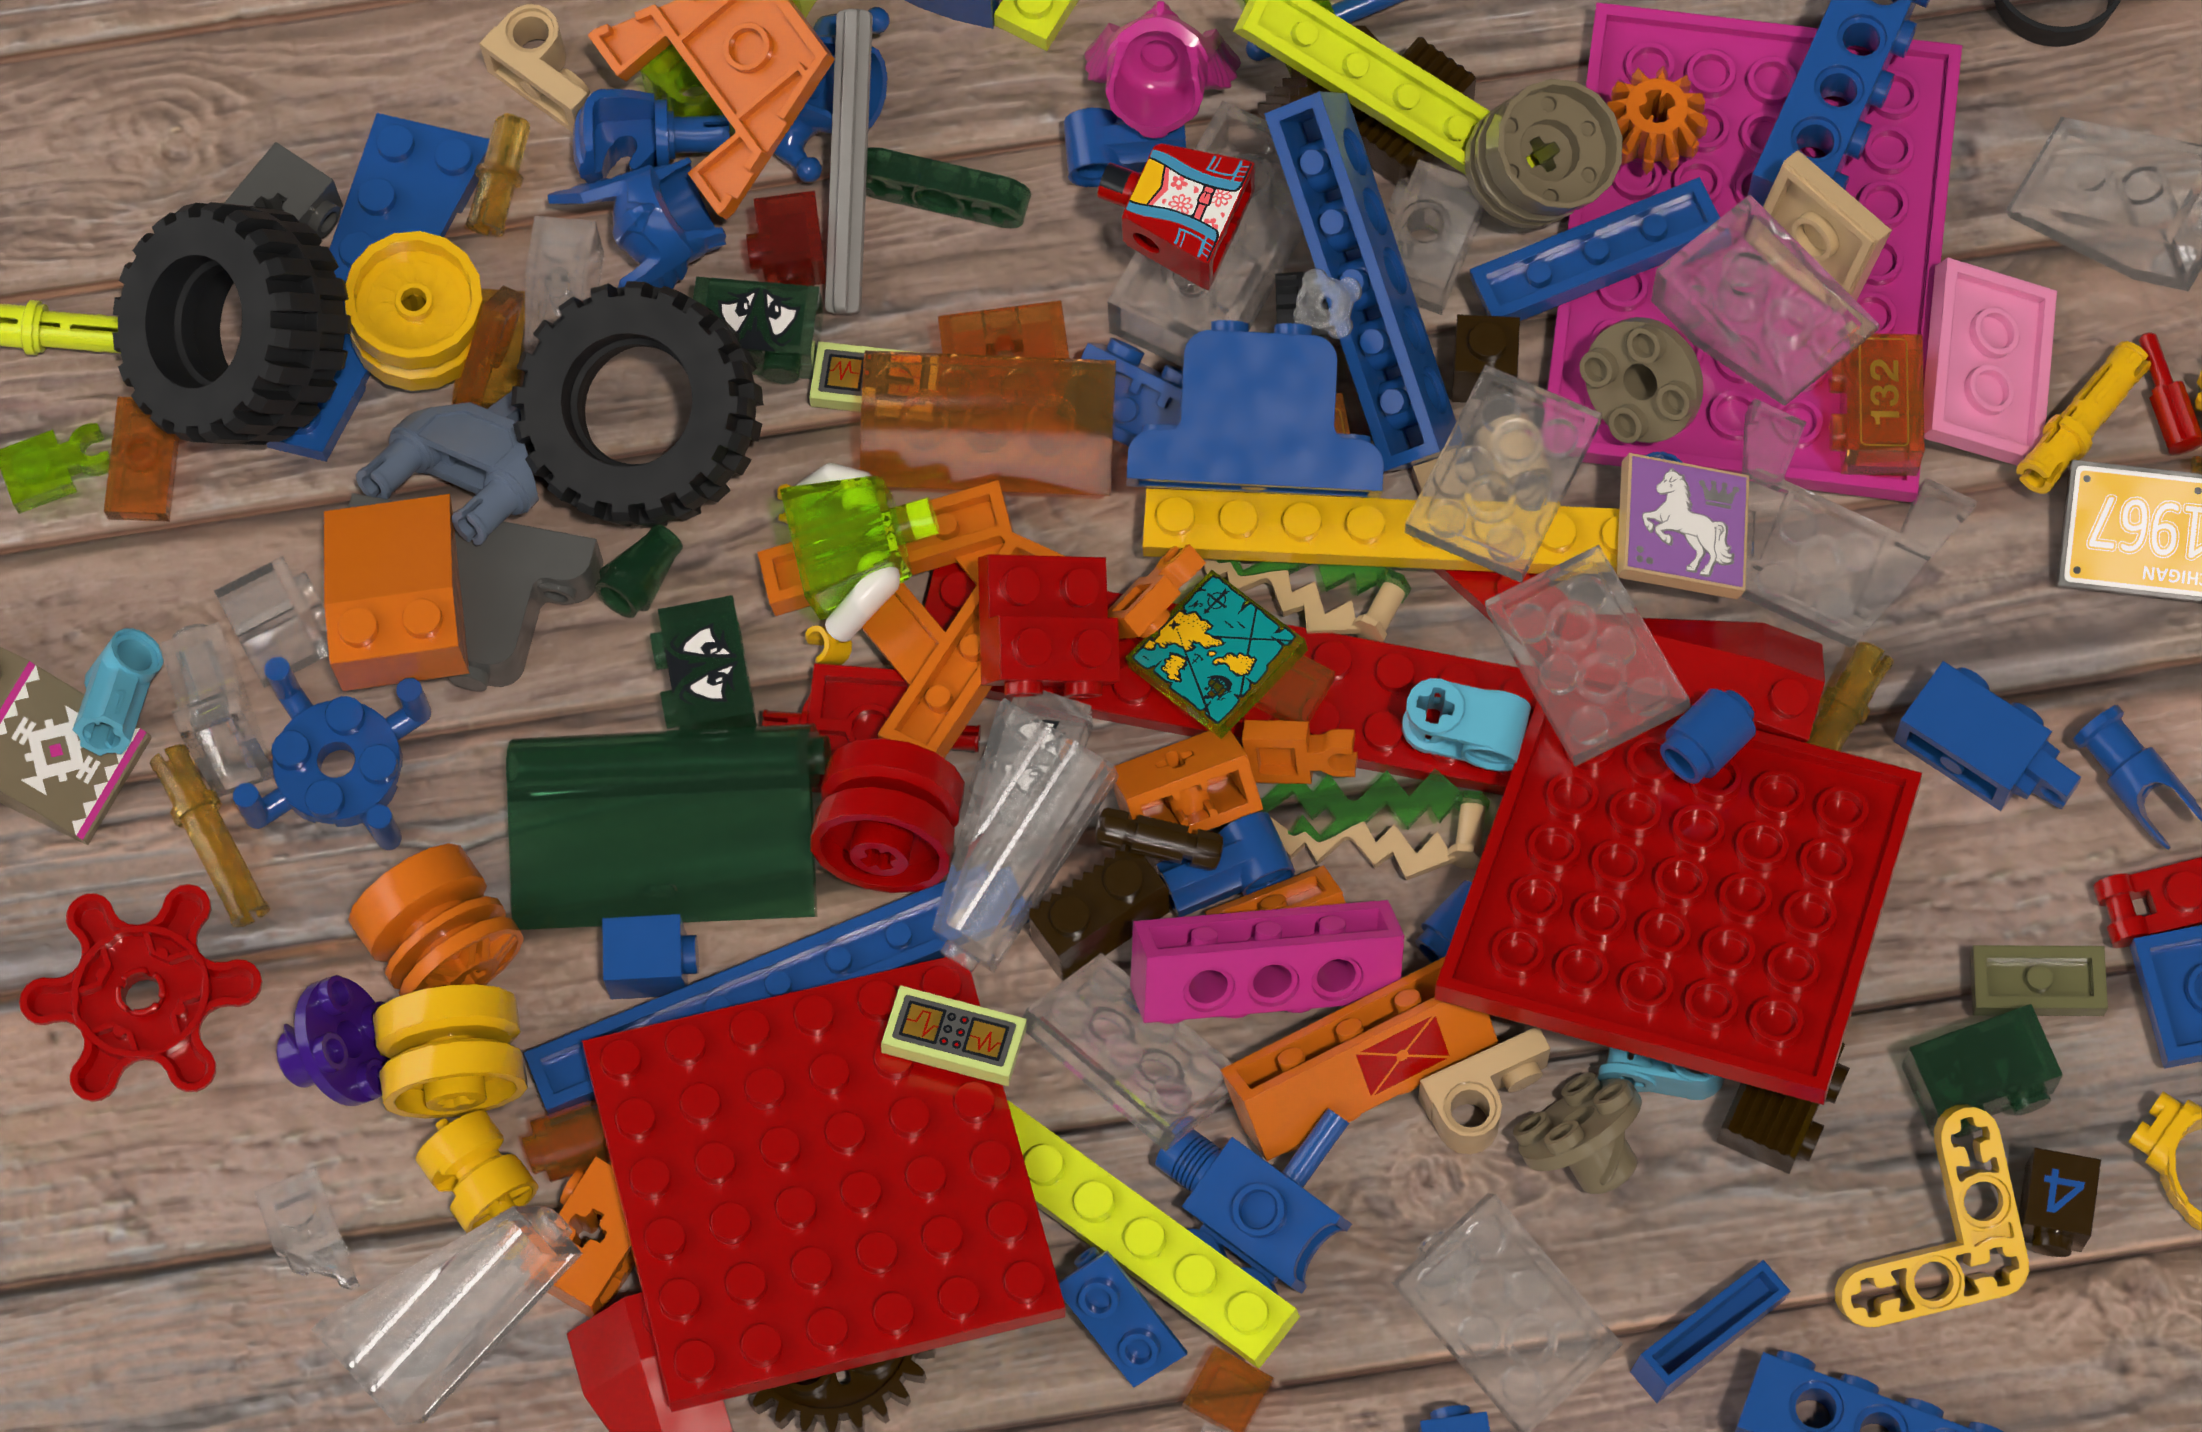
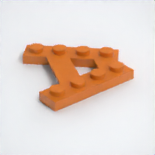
M999 480L757 552L769 604L775 616L837 599L834 583L835 575L837 592L840 599L838 602L841 603L862 579L859 575L858 567L865 557L855 552L859 544L880 525L894 518L897 519L906 560L892 561V566L899 569V588L861 628L909 685V688L877 734L879 738L910 742L934 751L945 759L992 687L981 685L978 557L987 554L1064 556L1014 533L1004 492ZM934 508L939 532L915 539L909 515ZM846 548H849L850 553L847 555L844 554V550ZM855 552V554H854L853 556H850V557H848V558H845V559H843V560H840V561H838V562H835V563L830 564V565H828V566H825V567H823V568L817 569V570H815V571H813V572L811 571V569H813V568H817V567L823 566V565L828 564V563H830V562H833V561H836V560H838V559H841V558H844V557H846V556H849V555H851L852 553ZM831 553H836L837 557L831 559L830 555ZM818 557H821L823 559L822 563L820 564L816 562V559ZM957 562L977 586L945 632L901 579Z

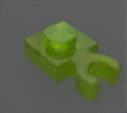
M88 423L78 427L71 434L69 441L61 444L52 429L0 449V470L18 514L76 493L77 489L72 478L74 475L84 473L89 476H100L108 473L115 467L108 451L100 452L94 456L85 455V451L90 445L105 440L98 423Z

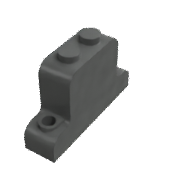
M352 493L348 508L393 501ZM503 521L488 535L481 545H474L473 540L467 542L455 529L470 674L449 676L447 678H450L453 684L472 691H484L487 689V686L504 687L516 682L524 672L541 607L547 602L557 604L579 603L591 597L596 591L604 564L597 539Z

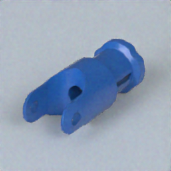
M2114 705L2092 719L2072 740L2078 748L2086 747L2109 775L2107 780L2109 787L2149 836L2159 845L2169 850L2171 848L2146 814L2145 798L2152 789L2161 785L2173 788L2201 821L2202 809L2153 747L2145 748L2122 721L2123 710L2119 705Z

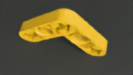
M1968 1104L1955 1105L1946 1109L1940 1115L1934 1127L1935 1147L1957 1241L1858 1264L1847 1269L1839 1277L1836 1284L1835 1301L1840 1312L1850 1321L1863 1327H1880L2005 1297L2018 1291L2025 1283L2029 1273L2028 1254L2000 1130L1995 1119L1988 1112ZM1966 1118L1969 1124L1982 1128V1136L1973 1140V1151L1977 1161L1981 1163L1991 1161V1170L1971 1169L1959 1176L1957 1175V1166L1970 1167L1965 1147L1951 1142V1135L1961 1131L1960 1120ZM1990 1182L1998 1193L1997 1208L1986 1218H1972L1964 1206L1965 1194L1973 1184ZM1996 1248L1999 1254L2011 1257V1265L2002 1269V1280L1996 1282L1995 1278L1987 1273L1968 1275L1966 1277L1972 1289L1964 1291V1273L1956 1260L1957 1255L1964 1254L1963 1263L1970 1267L1989 1262V1250ZM1929 1262H1939L1946 1267L1949 1274L1947 1289L1936 1298H1923L1917 1293L1915 1288V1275L1922 1265ZM1900 1269L1899 1286L1908 1301L1907 1305L1900 1307V1297L1895 1294L1884 1295L1874 1299V1311L1869 1313L1861 1305L1852 1303L1851 1296L1861 1292L1860 1281L1867 1278L1869 1283L1877 1288L1894 1286L1897 1283L1891 1272Z

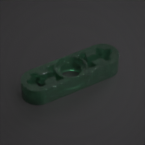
M868 148L866 195L869 197L1000 228L1011 229L1023 225L1032 194L1027 186L1015 179L884 148Z

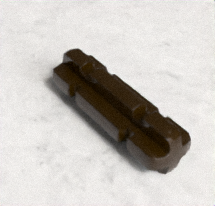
M1109 807L1104 808L1099 815L1095 840L1101 846L1121 850L1122 845L1125 844L1131 846V853L1181 864L1184 858L1191 860L1190 867L1207 871L1216 870L1223 852V837L1219 833L1197 829L1196 834L1188 833L1189 826L1138 815L1136 820L1128 819L1129 812Z

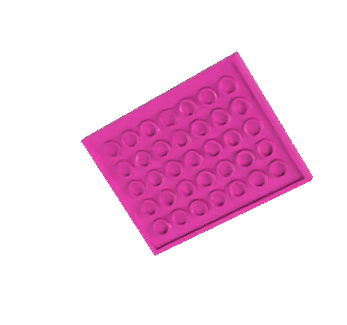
M1596 2L1586 87L1598 93L1607 104V102L1612 101V88L1617 81L1631 84L1632 73L1637 68L1649 79L1655 78L1656 72L1664 65L1668 72L1669 81L1674 82L1688 75V79L1691 82L1689 93H1703L1705 108L1702 114L1708 119L1706 135L1702 139H1698L1699 148L1697 154L1693 159L1679 156L1678 167L1672 173L1661 161L1655 162L1654 168L1647 175L1642 169V160L1639 158L1625 165L1621 163L1612 185L1592 203L1569 215L1568 230L1700 177L1725 227V239L1558 306L1540 444L1545 458L1621 467L1622 461L1629 453L1646 456L1652 452H1666L1675 455L1686 464L1749 475V483L1915 503L1918 495L1923 438L1919 436L1935 266L1941 262L1962 45L1912 39L1904 58L1893 55L1887 71L1894 73L1895 77L1886 101L1881 109L1871 105L1864 122L1872 125L1865 148L1859 160L1848 156L1841 173L1849 176L1845 190L1892 231L1855 305L1840 315L1750 237L1762 207L1747 202L1754 169L1818 28ZM1861 46L1847 47V50L1855 55L1865 56L1871 54L1869 50ZM1837 96L1823 98L1832 106L1842 107L1849 105L1846 100ZM1815 147L1800 149L1808 157L1821 158L1826 156L1822 150ZM1644 317L1668 325L1690 344L1697 356L1703 376V398L1700 409L1694 420L1683 431L1667 440L1653 443L1639 441L1624 443L1616 439L1610 432L1609 426L1595 410L1589 398L1586 383L1581 376L1580 361L1589 351L1597 336L1608 327L1624 319ZM1862 338H1902L1907 341L1909 443L1906 446L1863 445L1860 441L1859 341ZM1863 339L1861 341L1862 442L1865 444L1905 445L1908 441L1906 343L1903 340ZM1878 359L1883 360L1894 374L1893 360H1898L1899 382L1892 380L1881 366L1875 367V373L1880 375V381L1874 379L1870 373L1872 362ZM1877 385L1883 389L1886 385L1895 386L1899 394L1897 404L1890 406V400L1894 399L1892 391H1888L1886 397H1882L1881 392H1876L1875 398L1879 400V405L1874 404L1870 396L1872 388ZM1871 411H1899V418L1880 417V424H1876L1875 418L1871 416Z

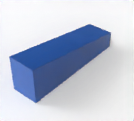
M1762 1260L1641 1353L1630 1373L1658 1404L1780 1305L1791 1291L1769 1265Z

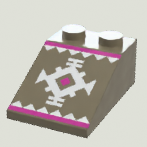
M0 647V803L81 843L89 845L152 737L149 733L136 726L132 740L122 754L106 753L99 756L81 747L79 736L72 729L85 694L29 660Z

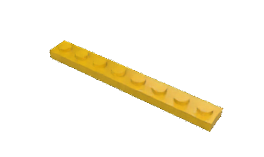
M1146 488L1142 548L1143 556L1163 557L1173 546H1177L1182 550L1186 545L1190 544L1202 559L1617 577L1620 509Z

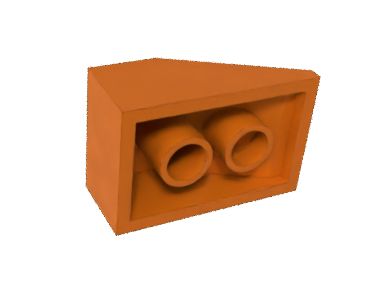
M450 494L324 511V607L329 661L342 691L399 684L405 678H414L421 681L470 674Z

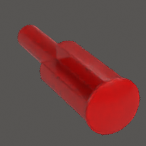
M2152 332L2145 333L2140 337L2139 344L2148 354L2146 360L2151 361L2149 372L2155 388L2151 390L2153 395L2149 399L2168 453L2171 455H2182L2192 452L2202 446V431L2184 382H2173L2157 335Z

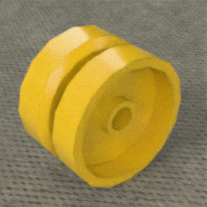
M422 231L393 233L369 245L351 265L345 283L349 298L345 300L346 315L351 316L350 337L352 347L364 368L383 383L409 391L437 389L462 377L478 359L486 336L480 275L467 253L445 237Z
M478 984L447 985L423 989L386 1002L379 1006L373 1015L376 1047L382 1056L390 1058L379 1072L383 1104L389 1112L404 1117L424 1119L457 1117L473 1111H487L504 1106L520 1098L528 1089L525 1061L521 1049L509 1045L521 1033L517 1001L514 994L500 987Z

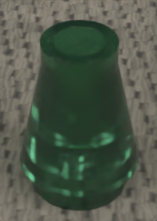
M654 525L645 536L600 569L601 579L595 585L600 599L614 612L627 618H634L639 611H648L675 558L683 550L680 539L666 527Z

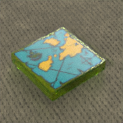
M1211 570L1170 612L1167 622L1154 634L1144 638L1125 658L1132 671L1222 739L1306 653L1308 648L1303 637L1215 571Z

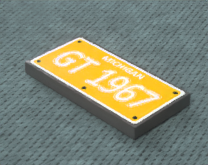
M2071 460L2068 471L2056 587L2202 603V474Z

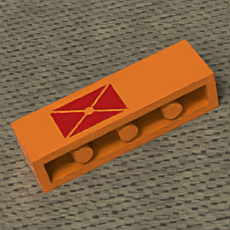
M1445 957L1220 1069L1242 1129L1266 1161L1298 1149L1327 1108L1348 1123L1352 1122L1362 1113L1398 1095L1413 1091L1420 1085L1421 1079L1499 1044L1489 1014L1435 1000V985Z

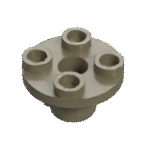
M1644 317L1621 320L1601 332L1580 361V373L1586 383L1587 392L1595 410L1609 426L1612 435L1621 442L1633 443L1639 441L1653 443L1667 440L1683 431L1694 420L1700 409L1703 398V376L1697 356L1690 344L1679 333L1660 321Z
M1589 1072L1568 1082L1561 1091L1562 1099L1551 1105L1544 1112H1537L1527 1116L1515 1126L1513 1135L1519 1143V1153L1529 1168L1536 1171H1551L1569 1166L1585 1192L1589 1194H1603L1624 1184L1636 1170L1638 1160L1625 1139V1130L1637 1117L1641 1109L1642 1099L1629 1080L1614 1078L1599 1081L1595 1073Z

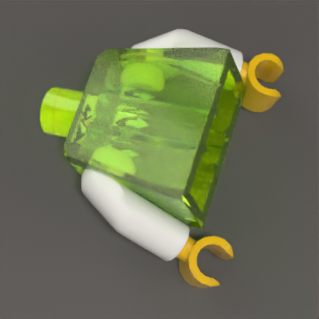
M827 463L801 480L796 486L783 484L778 487L777 498L783 501L785 509L783 514L778 515V521L787 523L789 526L805 598L819 619H826L825 626H812L805 632V639L808 644L824 645L823 651L815 658L816 664L842 665L850 657L852 651L851 639L898 590L899 584L907 581L912 576L906 543L939 534V526L929 497L897 506L893 494L882 477L872 476L867 471L835 463Z

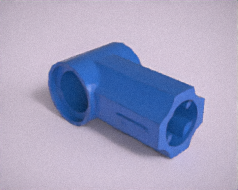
M1104 108L1080 109L1070 113L1064 120L1068 178L1070 182L1077 186L1099 187L1102 175L1110 162L1136 172H1142L1155 145L1162 143L1186 148L1185 125L1169 132L1163 138H1148L1124 123L1113 111Z
M1257 812L1241 817L1225 826L1219 832L1223 837V852L1216 870L1207 871L1190 867L1191 860L1184 858L1181 864L1165 860L1156 864L1157 873L1169 890L1168 897L1170 900L1168 901L1177 917L1186 916L1241 892L1244 896L1287 880L1294 875V866L1268 812Z

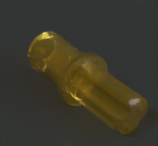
M504 113L495 119L484 163L478 164L475 168V175L479 180L470 214L466 220V226L476 233L489 236L490 227L493 228L492 235L494 237L503 236L505 233V224L514 190L521 187L524 180L519 170L530 132V124L524 118Z

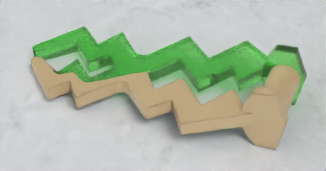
M1203 559L1206 562L1203 567L1207 579L1213 575L1222 579L1228 576L1229 585L1239 594L1263 583L1270 584L1283 617L1305 611L1307 633L1356 634L1358 638L1383 642L1387 636L1386 630L1395 613L1411 591V587L1403 574L1386 569V567L1317 564L1326 592L1353 578L1356 580L1357 596L1376 585L1380 588L1367 614L1359 615L1355 618L1352 600L1325 614L1315 581L1293 592L1291 590L1289 575L1312 564L1259 562L1243 570L1238 560Z
M1434 769L1410 796L1386 770L1367 792L1356 801L1349 800L1332 776L1328 774L1314 792L1307 784L1279 783L1261 801L1263 806L1261 812H1269L1294 794L1312 820L1326 808L1336 819L1319 835L1303 814L1292 833L1271 817L1291 859L1307 846L1319 865L1343 841L1350 840L1375 869L1394 855L1406 881L1451 863L1460 868L1477 869L1482 856L1481 845L1485 813L1490 806V800L1481 791H1460L1437 769ZM1386 805L1390 807L1407 830L1412 827L1429 807H1431L1439 824L1454 807L1459 811L1456 844L1447 848L1437 831L1418 853L1414 851L1395 824L1377 842L1374 840L1366 824Z

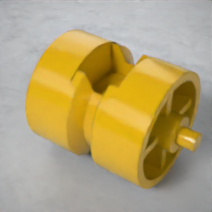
M484 1110L473 1111L450 1123L447 1118L439 1120L435 1125L439 1131L420 1148L416 1155V1162L439 1192L452 1191L455 1194V1198L450 1205V1211L466 1234L469 1236L481 1235L503 1223L508 1229L516 1226L519 1220L515 1215L535 1196L538 1191V1184L516 1155H501L499 1148L504 1141V1136L488 1113Z

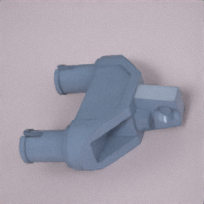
M512 391L487 409L468 402L430 407L415 411L406 416L392 429L389 445L366 467H362L357 472L356 481L359 487L367 496L388 500L391 494L414 473H429L473 492L476 495L452 515V523L464 540L467 542L473 540L474 545H481L488 535L511 514L526 513L539 501L533 472L525 460L528 456L525 443L517 442L513 426L517 421H521V412L519 408L511 405Z

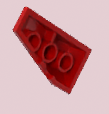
M1567 615L1564 619L1547 675L1552 678L1685 712L1709 689L1715 688L1724 692L1732 690L1740 694L1754 711V718L1752 720L1756 730L1805 743L1809 741L1825 685L1822 643L1763 622Z
M642 1292L620 1299L567 1333L584 1397L609 1432H734L725 1400L671 1412Z

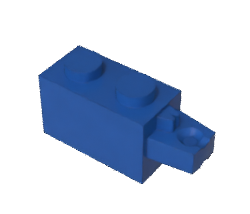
M1943 661L1901 718L1893 742L2000 812L2013 794L2028 799L2031 793L2062 809L2077 789L2081 777L2056 759L2060 751L2048 742L2052 731L2044 726L2042 718L2026 705L2017 702L2010 704L1989 691L1990 688L1987 682L1972 670L1964 667L1955 669Z

